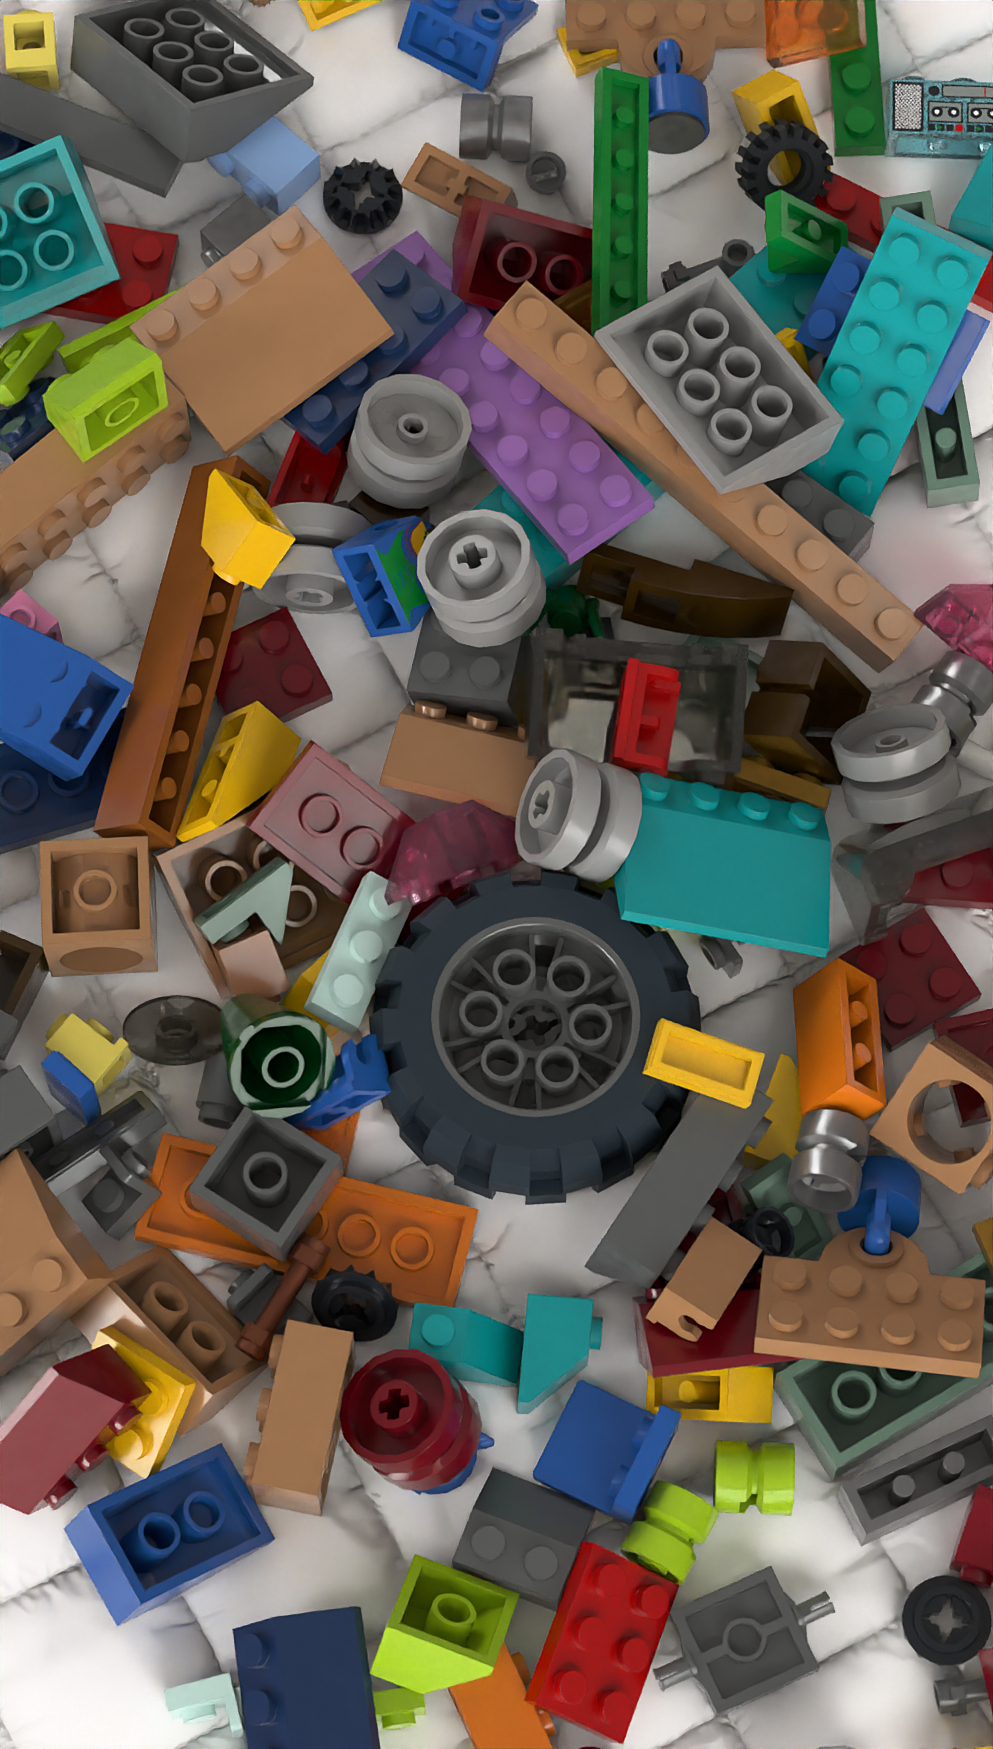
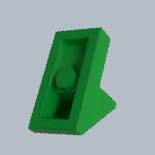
M778 190L765 196L764 229L766 243L768 244L769 271L774 273H828L841 246L848 249L847 224L783 190Z

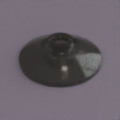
M171 995L154 998L138 1005L126 1016L123 1023V1039L129 1043L128 1048L131 1052L152 1063L170 1066L198 1063L215 1056L223 1049L219 1028V1015L222 1009L210 1001L193 996Z

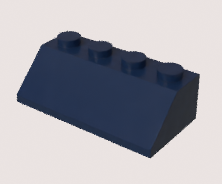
M352 1606L275 1616L232 1629L248 1749H381L361 1607Z

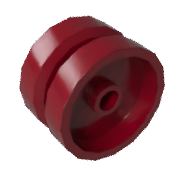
M394 1349L375 1356L355 1372L345 1389L339 1413L343 1437L354 1452L367 1464L371 1465L386 1481L404 1490L427 1491L452 1480L467 1467L478 1448L482 1427L478 1404L468 1390L436 1358L417 1349Z

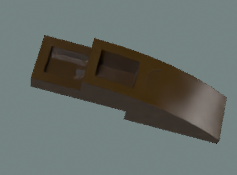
M604 543L584 555L575 589L579 593L623 606L620 617L622 620L675 633L718 638L780 636L794 593L793 589L698 559H694L691 570H687Z

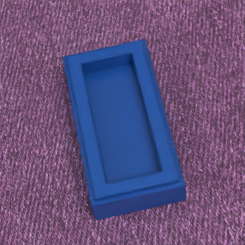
M54 1050L41 1063L50 1094L86 1126L102 1115L94 1083L63 1054Z

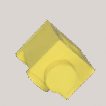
M24 10L15 15H3L7 75L44 91L59 90L57 33L53 12L42 13L37 10Z
M63 1013L53 1022L45 1036L48 1040L44 1044L47 1055L49 1056L54 1050L63 1054L94 1083L98 1098L133 1059L129 1043L120 1037L113 1045L111 1042L114 1040V1036L93 1018H89L85 1023L73 1013L70 1016Z

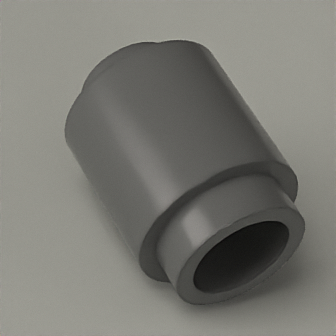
M220 1047L219 1053L207 1055L195 1105L200 1109L198 1115L200 1122L215 1128L229 1130L245 1105L236 1098L230 1088L223 1047Z

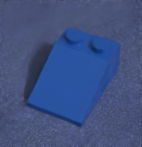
M841 246L794 338L795 340L829 357L871 260ZM968 309L966 310L923 406L943 415L991 321Z
M222 1443L87 1505L64 1528L116 1626L122 1625L170 1601L275 1540L274 1535Z

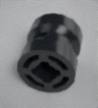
M764 1206L747 1215L745 1219L740 1218L726 1225L762 1249L747 1275L762 1268L764 1255L787 1257L794 1248L795 1236L793 1227L788 1218L774 1207Z

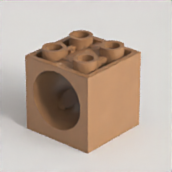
M148 836L39 841L42 947L51 976L65 977L158 972L155 868Z
M945 1035L928 1042L869 1134L960 1196L973 1186L980 1190L993 1177V1067ZM963 1082L977 1090L986 1101L984 1102L986 1113L991 1121V1131L981 1151L975 1153L974 1147H969L951 1152L941 1147L928 1132L926 1112H923L926 1096L935 1083H937V1088H943Z

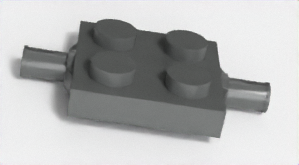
M772 1566L766 1567L670 1611L669 1617L681 1640L683 1657L659 1668L652 1669L655 1679L659 1680L658 1685L662 1692L692 1677L704 1690L716 1718L818 1672L820 1667L807 1642L806 1625L831 1613L834 1614V1605L832 1602H829L830 1597L826 1591L796 1605L783 1591Z

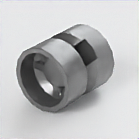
M462 93L459 159L487 160L492 151H498L500 157L504 160L528 162L530 160L533 96H505L500 104H495L490 94Z
M947 651L929 676L931 685H923L910 704H927L940 709L946 717L951 738L949 750H959L977 726L973 716H983L993 703V673L979 661L964 653Z
M820 1109L804 1115L800 1122L795 1149L799 1153L793 1158L787 1183L789 1196L805 1208L818 1212L838 1213L854 1207L858 1200L863 1175L861 1168L866 1160L870 1140L869 1127L854 1115L839 1110Z

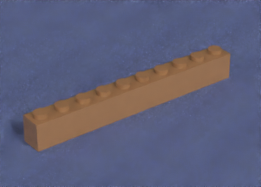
M526 280L492 319L483 334L489 341L573 413L584 419L594 431L769 581L793 589L792 600L878 674L899 657L926 624L925 621L764 483L720 495L596 339Z

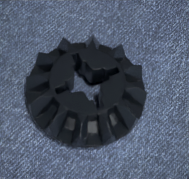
M354 157L350 164L341 168L336 166L332 176L328 181H324L323 206L325 212L336 226L347 232L371 234L381 231L397 218L402 208L403 191L393 168L386 169L378 163L376 158L371 162H360ZM370 182L371 195L375 198L366 197L363 203H360L358 210H356L355 194L351 190L359 191L362 185Z
M351 1264L343 1272L330 1268L322 1280H317L311 1297V1306L316 1319L322 1326L353 1332L354 1342H369L377 1340L391 1331L397 1319L400 1300L392 1296L391 1283H380L376 1280L374 1269L365 1275L358 1273ZM348 1295L355 1300L367 1299L365 1307L362 1308L358 1303L345 1304Z
M936 1576L920 1583L909 1594L901 1614L904 1639L908 1641L918 1657L933 1662L939 1667L964 1664L978 1654V1650H982L991 1632V1612L985 1597L973 1584L955 1576ZM948 1598L951 1599L950 1608H952L953 1618L961 1620V1623L970 1624V1627L953 1628L949 1637L946 1638L945 1644L941 1643L942 1636L939 1635V1626L931 1623L930 1620L922 1619V1617L938 1616L946 1605Z

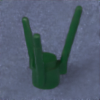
M563 585L554 591L546 589V602L538 620L522 634L523 636H528L547 614V622L550 628L558 635L546 699V707L549 709L555 708L569 638L584 631L589 620L597 644L604 645L607 641L599 615V599L590 598L589 595L575 591L576 585Z

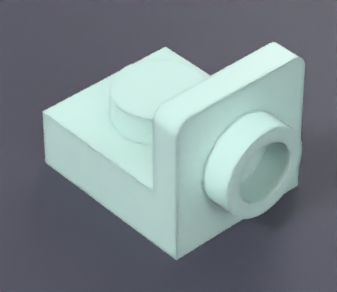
M230 1673L163 1690L167 1710L172 1720L182 1717L184 1725L204 1722L217 1716L216 1708L226 1706L234 1738L245 1735L242 1723L244 1717L240 1686H233Z

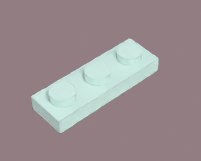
M370 870L359 884L303 1009L349 1035L358 1029L376 989L375 983L389 950L394 948L416 896Z

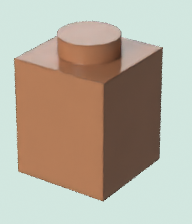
M259 922L247 927L240 935L229 942L223 943L219 939L214 944L210 943L232 998L240 994L250 993L278 1003L281 1000L280 993L291 989L268 929Z

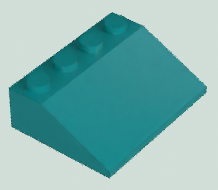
M59 135L0 161V330L122 279L92 186L72 138Z
M632 772L638 778L642 790V815L637 836L628 857L613 875L621 920L826 958L829 951L831 840L823 809L815 808L804 802L789 803L769 799L753 792L738 793L718 789L702 782L688 783L667 779L652 772Z

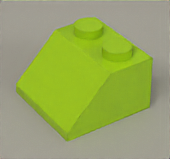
M129 337L116 346L110 344L101 348L94 354L88 365L73 375L67 373L58 377L49 386L47 392L42 395L47 418L83 463L169 405L162 360L154 351Z
M415 1554L386 1626L370 1674L421 1694L490 1676L520 1594Z

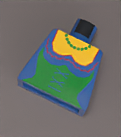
M416 515L378 522L332 550L371 638L412 632L431 606L417 576V556L425 538L436 526L430 522L422 521Z

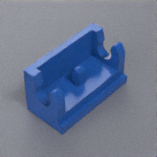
M368 1034L362 1038V1042L356 1045L352 1039L343 1043L341 1054L335 1057L336 1065L332 1082L324 1092L321 1089L309 1101L312 1106L302 1113L285 1117L282 1120L298 1130H325L388 1095L391 1092L387 1082L390 1074L384 1050H378L376 1035Z

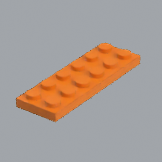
M162 1133L153 1171L150 1175V1178L162 1194L137 1221L134 1232L135 1240L255 1270L266 1263L275 1275L284 1276L292 1262L289 1256L282 1263L192 1206L188 1189L218 1146ZM342 1176L305 1231L306 1234L318 1239L331 1249L318 1275L311 1272L306 1282L316 1284L317 1280H322L326 1276L330 1268L343 1272L352 1264L358 1273L366 1275L374 1269L376 1280L380 1283H391L392 1296L400 1300L399 1305L414 1308V1303L416 1302L455 1307L479 1209Z

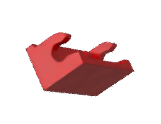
M295 431L266 501L267 504L272 508L281 504L297 502L334 503L348 468L343 439L324 455Z
M628 659L621 681L609 764L632 772H652L667 778L681 682H678V670L666 666L639 662V659Z

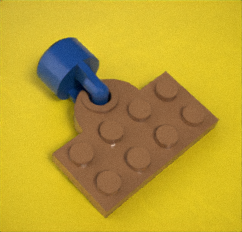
M565 0L567 51L597 52L602 49H617L621 71L649 78L648 149L660 154H680L690 151L703 143L710 132L708 93L703 83L713 68L716 49L765 48L764 0Z
M885 1155L866 1156L864 1165L861 1168L863 1175L855 1206L847 1211L837 1213L838 1223L844 1233L838 1234L824 1247L819 1261L764 1255L754 1353L979 1378L982 1363L986 1280L930 1274L927 1257L916 1243L908 1239L915 1233L919 1225L922 1189L919 1174L911 1165L898 1158Z

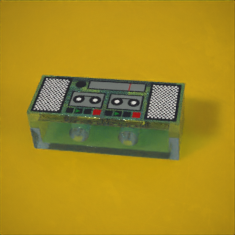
M906 76L901 79L889 80L885 102V157L982 160L993 142V82H976L973 79L964 77L955 78L951 81L926 80L919 76Z

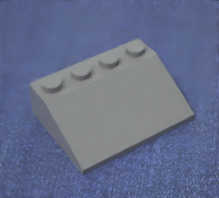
M718 265L597 330L594 334L596 341L720 495L788 476L827 454L844 421Z

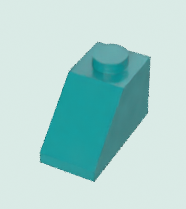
M528 1294L517 1413L529 1414L588 1366L589 1349L600 1350L603 1317L592 1316L594 1299Z
M414 1303L408 1349H417L436 1358L457 1380L510 1387L517 1386L523 1331L470 1309Z

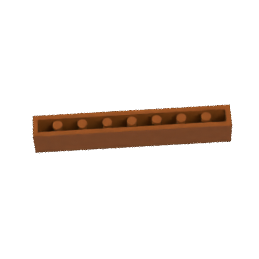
M238 455L192 466L133 682L134 688L130 693L93 832L102 838L148 836L151 851L175 847L176 834L182 821L244 586L243 581H240L238 585H233L219 577L212 570L214 561L201 546L209 476L215 468L254 486L265 501L271 484L268 478Z

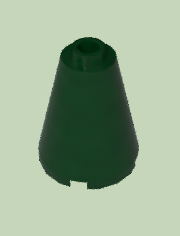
M245 993L237 995L224 1005L219 1015V1028L228 1082L236 1098L246 1107L250 1108L251 1111L263 1117L284 1118L302 1113L312 1106L309 1101L321 1089L325 1092L331 1084L336 1065L333 1043L323 1027L307 1015L255 994Z

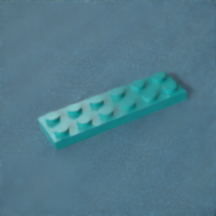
M896 207L891 215L816 384L844 421L829 452L799 469L857 511L869 517L872 515L993 254L992 251L899 207Z

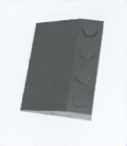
M135 0L74 16L70 69L185 164L200 162L207 157L229 151L310 89L314 83L313 75L217 0Z

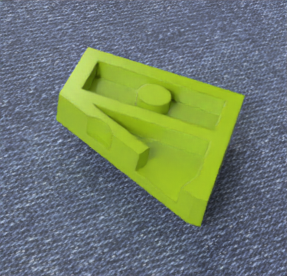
M55 320L20 329L0 347V404L11 406L22 400L30 390L28 384L35 375L53 362L55 358L53 352L66 337Z

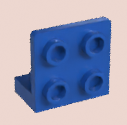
M411 0L397 48L483 92L492 83L504 43L536 15L539 5L532 0Z
M580 1380L577 1382L533 1471V1479L631 1527L678 1430L681 1413L661 1404L657 1414L654 1415L586 1381Z

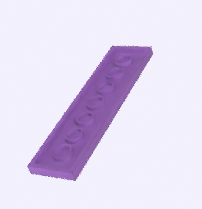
M418 231L413 232L351 273L355 281L359 283L394 248L453 293V270ZM464 302L468 312L406 374H420L438 380L459 395L469 410L472 426L467 447L567 563L571 565L655 508L653 496L584 419L573 413L483 335L494 318L493 315L483 306Z

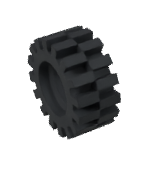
M783 118L774 119L775 126H771L766 121L759 124L761 133L756 135L750 131L745 137L751 142L748 148L740 145L737 154L743 158L742 162H735V171L741 175L740 178H737L739 187L745 191L744 194L764 211L765 196L778 190H783L814 207L817 206L812 198L816 194L824 198L828 190L822 186L823 181L832 182L833 173L827 169V166H832L834 163L832 156L826 152L829 149L826 143L808 127L792 119L790 123ZM781 151H796L801 160V168L798 175L786 185L778 186L772 184L767 174L770 161Z

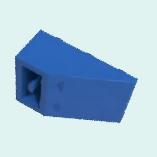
M0 614V740L66 782L82 776L133 690L134 685L91 657Z

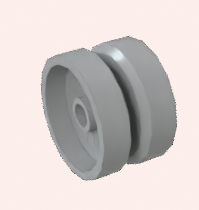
M396 374L378 380L364 393L358 410L354 430L346 453L349 473L359 488L377 502L396 508H423L440 502L453 489L472 430L468 408L459 395L445 384L420 374Z
M297 502L272 507L271 509L296 540L261 590L253 586L254 594L268 604L280 609L287 606L289 611L298 613L333 614L356 609L357 605L332 550L369 528L372 524L356 512L326 503Z
M488 509L461 512L442 521L425 538L418 553L417 576L442 630L458 643L478 648L502 645L521 636L538 620L546 602V580L522 526L507 514Z
M910 703L885 706L849 720L834 733L831 746L836 766L841 775L844 776L841 786L847 809L853 818L865 823L874 824L907 822L941 809L958 795L961 780L956 760L951 752H949L951 738L946 717L940 709L927 704Z
M568 749L553 750L541 759L531 773L521 795L515 825V841L519 855L527 863L549 870L562 869L565 873L579 876V879L590 883H603L618 871L628 857L636 839L642 815V790L638 778L630 770L609 763H595L588 756Z

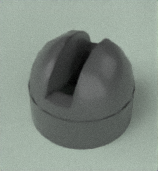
M542 151L533 155L525 169L527 184L532 190L540 194H550L557 191L562 186L566 177L564 161L560 156L549 151ZM556 169V177L537 182L533 179V175L543 174Z

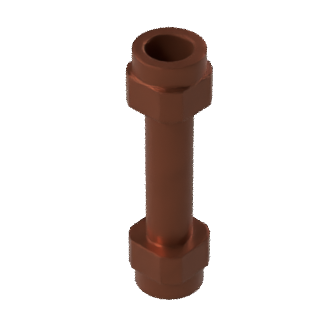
M303 1233L288 1254L289 1259L292 1260L290 1266L256 1322L248 1321L239 1335V1339L234 1345L235 1348L260 1363L264 1362L267 1355L270 1354L273 1334L311 1272L318 1275L326 1262V1258L331 1251L327 1245L309 1234Z

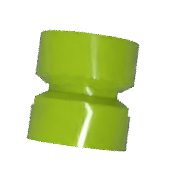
M716 1440L713 1467V1507L718 1513L744 1514L750 1505H755L760 1514L792 1516L795 1489L794 1443L763 1442L758 1450H752L747 1441Z
M656 1480L642 1506L646 1520L634 1521L619 1551L630 1561L677 1585H683L697 1559L692 1547L694 1544L706 1542L719 1517V1513L709 1503L684 1488L670 1482Z

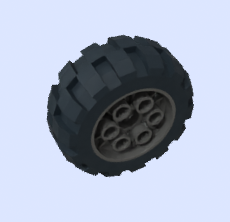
M541 869V880L512 881L510 872L504 871L469 881V893L452 902L446 897H439L410 922V935L399 947L389 950L375 983L376 996L372 1015L369 1016L370 1035H376L378 1050H384L390 1074L387 1082L391 1089L388 1095L380 1099L383 1109L390 1111L399 1127V1137L426 1166L439 1165L454 1175V1185L491 1200L496 1192L525 1196V1205L566 1203V1194L588 1187H591L597 1193L602 1192L633 1175L634 1165L648 1152H659L681 1121L683 1107L689 1092L692 1091L643 1074L657 1022L661 1018L702 1032L699 997L691 991L687 978L689 968L687 962L669 932H656L648 924L621 920L615 888L609 887L605 890L604 894H600L580 886L581 879H579V876L561 871ZM536 966L549 967L547 978L536 976ZM520 968L529 977L521 984L510 985L500 978V974L508 969ZM563 974H573L583 984L577 990L569 992L559 989L554 984V980ZM483 981L495 994L487 991H474L472 988ZM602 994L610 1005L599 1006L585 1003ZM534 1005V1010L526 1011L521 1015L517 1013L518 1010L525 1006ZM543 1006L549 1008L553 1012L547 1014L543 1011ZM476 1009H486L492 1012L496 1019L486 1027H477L472 1025L466 1017ZM584 1022H594L599 1024L605 1033L595 1040H586L581 1038L575 1029ZM534 1029L538 1036L544 1035V1044L536 1046L532 1039L526 1040V1031ZM484 1045L481 1055L458 1068L452 1052ZM581 1057L610 1071L600 1085L579 1065ZM493 1059L504 1060L510 1064H517V1068L509 1075L499 1076L490 1071L488 1064ZM550 1064H556L560 1068H569L572 1075L567 1080L557 1083L545 1078L542 1071ZM522 1081H525V1085L533 1086V1083H535L536 1110L515 1107Z

